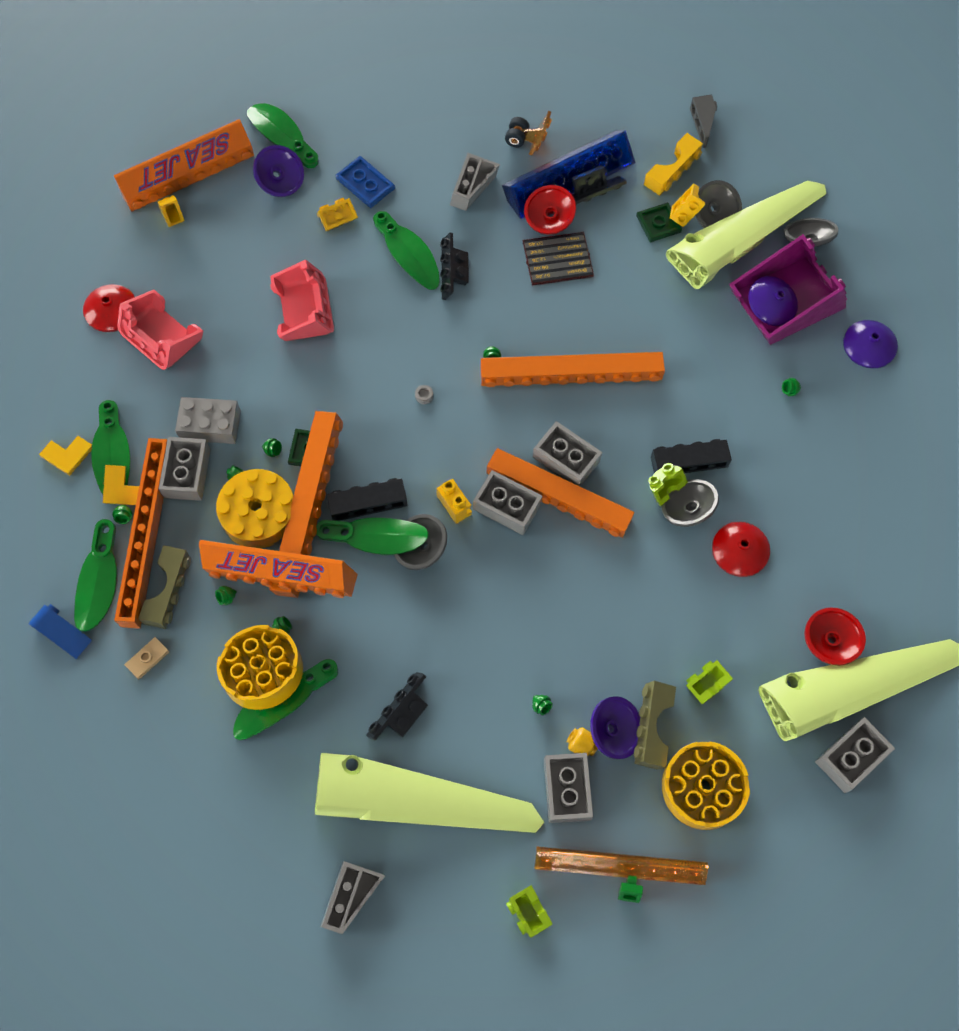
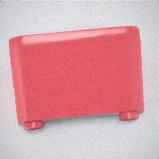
M303 260L270 276L271 290L281 297L284 323L278 325L277 329L280 339L291 341L323 336L334 332L327 282L320 270L307 260Z
M153 289L120 303L117 326L120 334L160 369L165 370L174 365L202 339L203 330L195 324L189 325L187 329L164 311L165 299Z

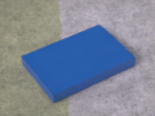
M361 156L335 175L340 183L370 209L395 189V185Z

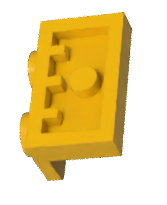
M693 183L672 205L670 219L682 227L705 206V202L698 195L699 186Z
M340 198L335 201L334 205L329 206L326 204L320 207L317 212L318 218L320 217L326 232L358 218L350 198Z

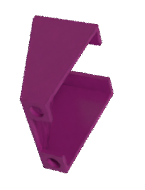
M804 234L729 284L733 294L770 345L846 308L847 298L845 294L847 293L844 289L846 288L844 282L840 278L837 279L835 275L831 276L830 279L827 277V271L822 264L819 266L816 262L815 244L811 238L807 239ZM761 277H778L788 283L796 294L798 300L797 314L792 320L782 326H771L762 322L750 307L748 300L750 287Z

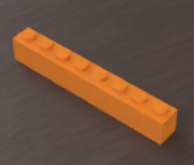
M499 448L495 450L487 465L486 474L489 475L491 470L542 495L543 503L552 504L561 512H569L578 520L588 521L595 528L605 529L615 537H624L635 513Z

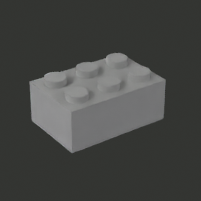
M181 397L175 429L178 437L206 439L207 442L236 444L241 413L238 402L234 400Z
M557 421L534 447L533 458L561 478L578 486L584 483L599 464L602 456L600 450Z
M168 437L159 484V491L164 498L202 501L210 455V447L206 439Z
M491 470L473 500V510L524 535L541 506L542 495Z
M864 717L825 751L815 763L844 793L853 790L895 748Z
M587 753L545 755L544 772L549 823L590 821L593 818Z

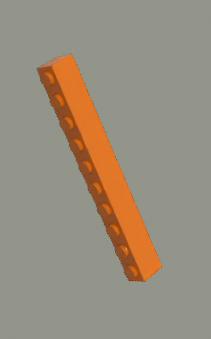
M663 352L481 358L480 365L481 386L486 387L500 385L506 387L513 385L530 386L532 384L549 385L557 383L566 385L568 383L585 384L587 382L600 384L604 382L620 383L623 381L640 382L642 380L655 382L662 380L665 372Z
M315 411L291 503L290 519L285 526L279 550L281 552L308 556L312 552V541L317 533L316 525L321 516L322 501L326 497L325 489L330 480V469L334 464L335 449L339 445V433L343 429V421L335 412ZM272 585L269 588L277 596L298 598L300 593L296 588L291 587L289 590L279 588L278 585Z
M148 438L114 619L123 628L141 629L142 622L138 618L143 603L146 600L164 499L159 491V484L167 439Z

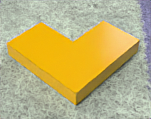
M77 436L65 450L51 440L39 455L70 476L91 452L92 444Z
M105 465L103 503L136 505L139 486L125 485L126 466Z

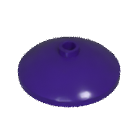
M271 145L265 147L257 154L253 163V175L259 187L269 195L287 197L294 194L301 187L304 180V167L294 151L285 146ZM277 172L279 177L274 176L273 173Z
M764 276L757 279L750 287L748 294L750 307L762 322L771 326H782L796 316L798 300L794 290L784 280L774 276Z
M861 320L852 324L847 329L843 338L844 350L848 357L856 364L866 368H881L888 365L898 351L897 338L892 330L883 323L874 320Z
M618 696L608 697L600 701L593 710L590 721L591 735L596 747L609 758H628L634 754V749L637 746V729L640 725L641 717L636 707L630 701Z

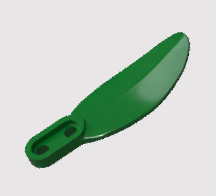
M266 103L255 104L247 110L249 120L269 141L294 151L306 168H315L318 165V154L303 140L300 129L284 111Z
M385 211L377 212L373 217L374 225L385 237L386 245L393 258L419 284L430 290L437 289L440 282L438 267L433 254L425 242L414 232L399 226L389 213Z
M112 400L103 401L99 405V427L94 435L91 450L92 468L102 495L105 465L126 466L125 485H128L130 474L129 444L125 432L120 426L118 406Z
M363 518L352 522L322 520L316 525V534L322 540L345 542L358 550L380 555L402 554L415 550L423 545L428 538V531L425 527L417 523L392 518ZM325 529H329L327 534L323 533ZM344 531H348L347 535H342Z
M102 519L96 523L91 552L86 557L78 578L74 620L76 627L80 631H90L96 627L107 614L114 599L117 584V565L113 553L116 526L108 519ZM105 528H109L107 533H104ZM106 546V550L101 552V548Z
M325 659L303 672L302 679L295 692L277 706L262 710L243 707L233 727L234 737L238 740L253 737L291 714L309 698L312 691L319 689L338 675L336 662L332 659Z

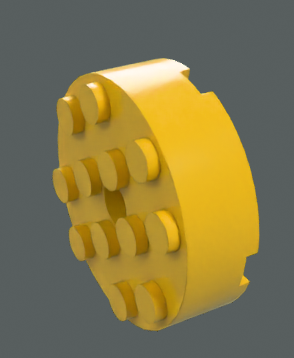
M264 469L243 471L228 480L218 495L216 512L219 522L229 538L240 546L260 549L273 546L275 542L283 538L285 526L291 515L293 493L288 483L274 472Z
M269 625L252 626L236 633L226 642L225 648L217 660V675L221 685L236 704L247 709L262 710L281 704L295 692L303 675L302 657L291 636L284 630L272 628Z
M694 742L680 749L668 762L662 776V794L668 809L680 822L695 829L713 830L733 821L744 810L750 794L749 775L741 759L726 746L715 742ZM702 780L709 783L710 790L703 789Z

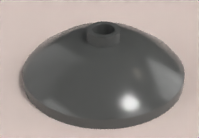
M714 180L706 183L699 189V198L705 202V206L695 216L703 228L742 210L740 195L728 182Z
M821 218L799 219L785 227L784 236L788 241L792 242L804 234L807 239L811 238L815 247H820L830 243L837 237L838 226L832 221Z
M699 479L687 480L688 483L679 491L674 490L670 492V499L661 507L666 520L676 526L689 527L700 524L710 518L719 504L717 490L711 483Z
M419 514L406 521L425 527L428 531L427 541L415 550L394 554L401 565L411 570L425 569L436 563L444 553L447 545V531L443 523L432 515Z

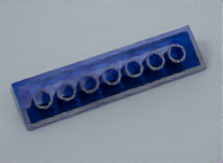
M615 130L503 184L502 188L508 203L518 217L522 219L525 217L524 206L526 200L532 192L540 187L557 185L573 194L571 178L603 166L605 167L606 177L636 163L626 130Z

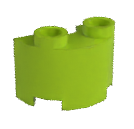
M671 463L663 465L648 480L650 489L660 507L670 499V492L674 490L679 491L688 483L683 469L673 466Z
M718 660L714 663L709 661L702 667L703 672L700 675L693 674L686 680L688 683L686 685L687 688L701 704L710 700L733 680Z
M532 885L510 897L509 902L506 903L512 915L516 913L519 919L517 926L523 935L527 933L532 938L553 925Z

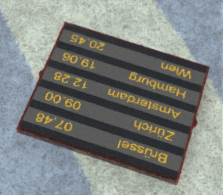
M584 232L523 240L526 264L528 265L532 286L594 277Z

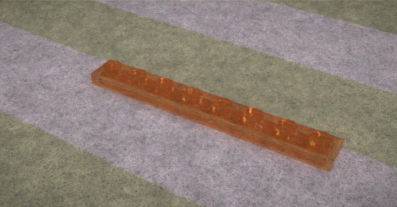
M536 846L534 869L628 878V875L637 876V879L706 885L708 862Z

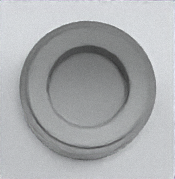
M427 385L419 386L415 390L417 402L420 404L430 403L433 400L432 388Z

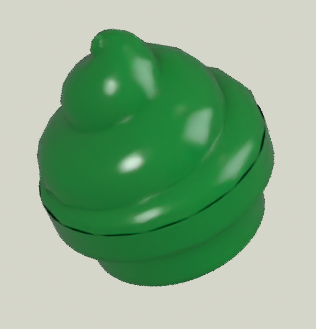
M494 346L487 347L483 352V358L501 357L500 350Z
M795 378L786 379L782 383V391L787 396H795L801 389L800 383Z
M269 438L264 442L262 448L267 456L275 457L281 453L282 444L275 438Z
M232 465L226 471L227 479L230 480L233 476L244 470Z
M120 505L113 510L112 515L116 523L127 524L132 519L133 513L127 505Z
M221 586L215 591L216 600L220 605H229L233 602L237 591L231 587Z
M282 616L274 619L272 628L282 629L289 634L292 624L287 617Z
M547 695L533 696L532 708L537 714L545 715L552 709L553 703Z

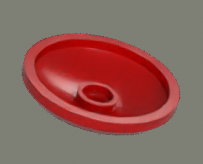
M547 185L540 187L532 192L526 200L524 206L525 219L528 225L538 233L546 235L559 233L569 227L575 218V200L572 194L561 186Z
M116 284L104 285L95 289L88 295L83 305L85 320L92 328L98 331H118L120 303L135 298L134 294L128 288Z
M732 522L723 526L716 533L712 543V553L716 563L725 572L738 577H748L759 573L766 566L770 557V544L765 534L756 526L747 522ZM741 542H745L747 546H742Z
M832 607L821 609L809 618L805 626L804 635L809 650L819 660L827 664L840 666L852 663L862 654L865 648L866 636L863 626L855 616L843 609ZM828 639H832L834 643H830Z

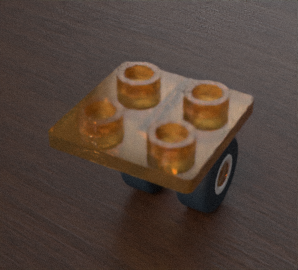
M548 110L539 127L535 129H529V122L522 117L512 118L509 130L505 135L506 143L512 147L519 148L524 145L525 140L532 143L529 155L532 156L534 151L539 150L541 143L544 142L547 136L546 128H549L552 121L550 118L551 111Z

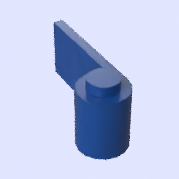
M51 604L48 607L44 605L28 624L77 659L91 643L92 639L58 615L60 611Z

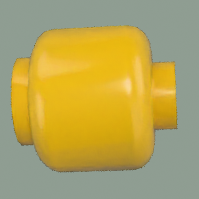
M583 727L575 728L566 741L570 751L573 753H587V757L589 755L593 756L598 749L593 741L591 732Z

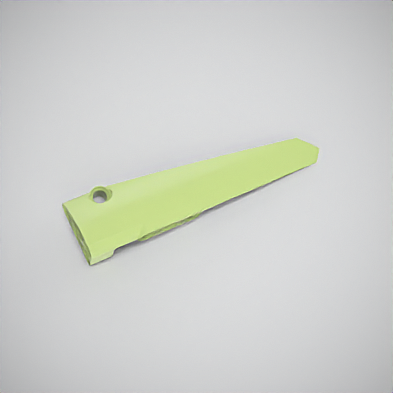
M805 181L730 215L694 234L689 233L681 242L666 251V257L692 287L700 289L710 282L728 263L733 264L761 244L770 233L825 196V185Z
M948 639L859 658L846 665H828L789 673L759 686L758 690L779 737L783 741H788L828 723L831 724L959 666V643Z
M321 753L315 815L536 833L544 824L535 807L529 802L360 758L355 755ZM348 759L356 761L357 768L354 771L347 769L346 762Z

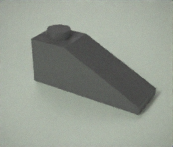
M712 94L693 97L690 106L703 148L707 146L715 111H717V102L714 101Z

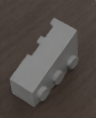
M467 153L450 205L466 211L496 177L500 164Z
M344 861L320 927L343 934L385 875Z

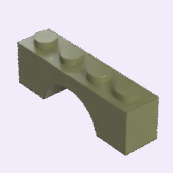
M163 545L157 564L166 572L167 583L164 590L158 596L144 601L138 618L144 625L166 629L167 625L171 623L173 618L172 610L174 605L178 603V592L180 587L184 585V574L191 563V558L186 550Z
M658 681L645 684L642 690L643 704L639 711L641 718L637 729L638 740L637 746L634 749V764L656 770L666 768L669 747L660 739L656 724L658 716L664 709L674 707L676 686Z

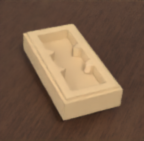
M154 637L124 665L140 680L169 651Z

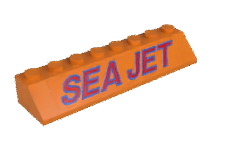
M240 119L113 176L125 202L132 212L228 167H232L241 161L247 160L254 156L246 131Z
M206 540L199 541L202 569L207 571L210 577L220 579L222 576L235 582L241 579L249 584L260 582L261 585L267 587L278 585L279 588L289 590L291 587L304 593L310 590L318 595L329 593L337 598H344V596L352 597L358 574L342 560Z

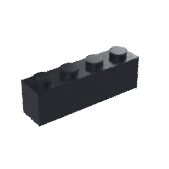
M714 439L705 443L698 441L690 445L677 444L668 448L664 446L653 449L650 457L654 473L667 463L681 467L685 474L728 468L732 461L727 440Z
M392 478L382 483L373 482L363 487L354 486L345 491L335 490L327 494L331 517L334 521L408 506L402 478Z

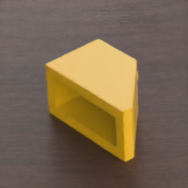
M174 195L157 201L168 227L185 221Z

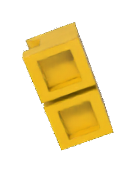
M453 479L437 487V498L444 508L447 509V512L456 524L472 515L470 502Z

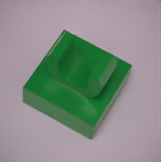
M628 875L626 883H621L618 891V900L640 902L643 895V886L636 885L637 876Z

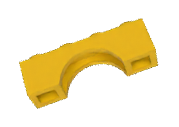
M686 133L676 144L674 155L677 161L671 165L655 164L646 174L644 186L659 196L664 191L667 192L672 183L679 180L684 170L687 171L691 167L692 162L700 158L703 143Z

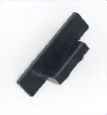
M603 166L596 167L571 178L574 190L572 196L576 205L581 202L590 201L593 197L605 195L608 191L619 189L622 185L627 184L626 179L621 176L607 180L605 167Z
M451 232L443 237L440 243L442 248L440 258L442 262L440 273L442 285L440 291L442 292L443 300H446L453 294L454 282L464 286L469 283L468 252L453 247V233Z
M416 672L408 678L406 686L395 694L394 701L383 709L382 716L378 721L370 725L369 732L366 734L368 738L374 741L377 740L387 726L399 736L404 737L428 706L427 703L414 693L426 678L423 673Z

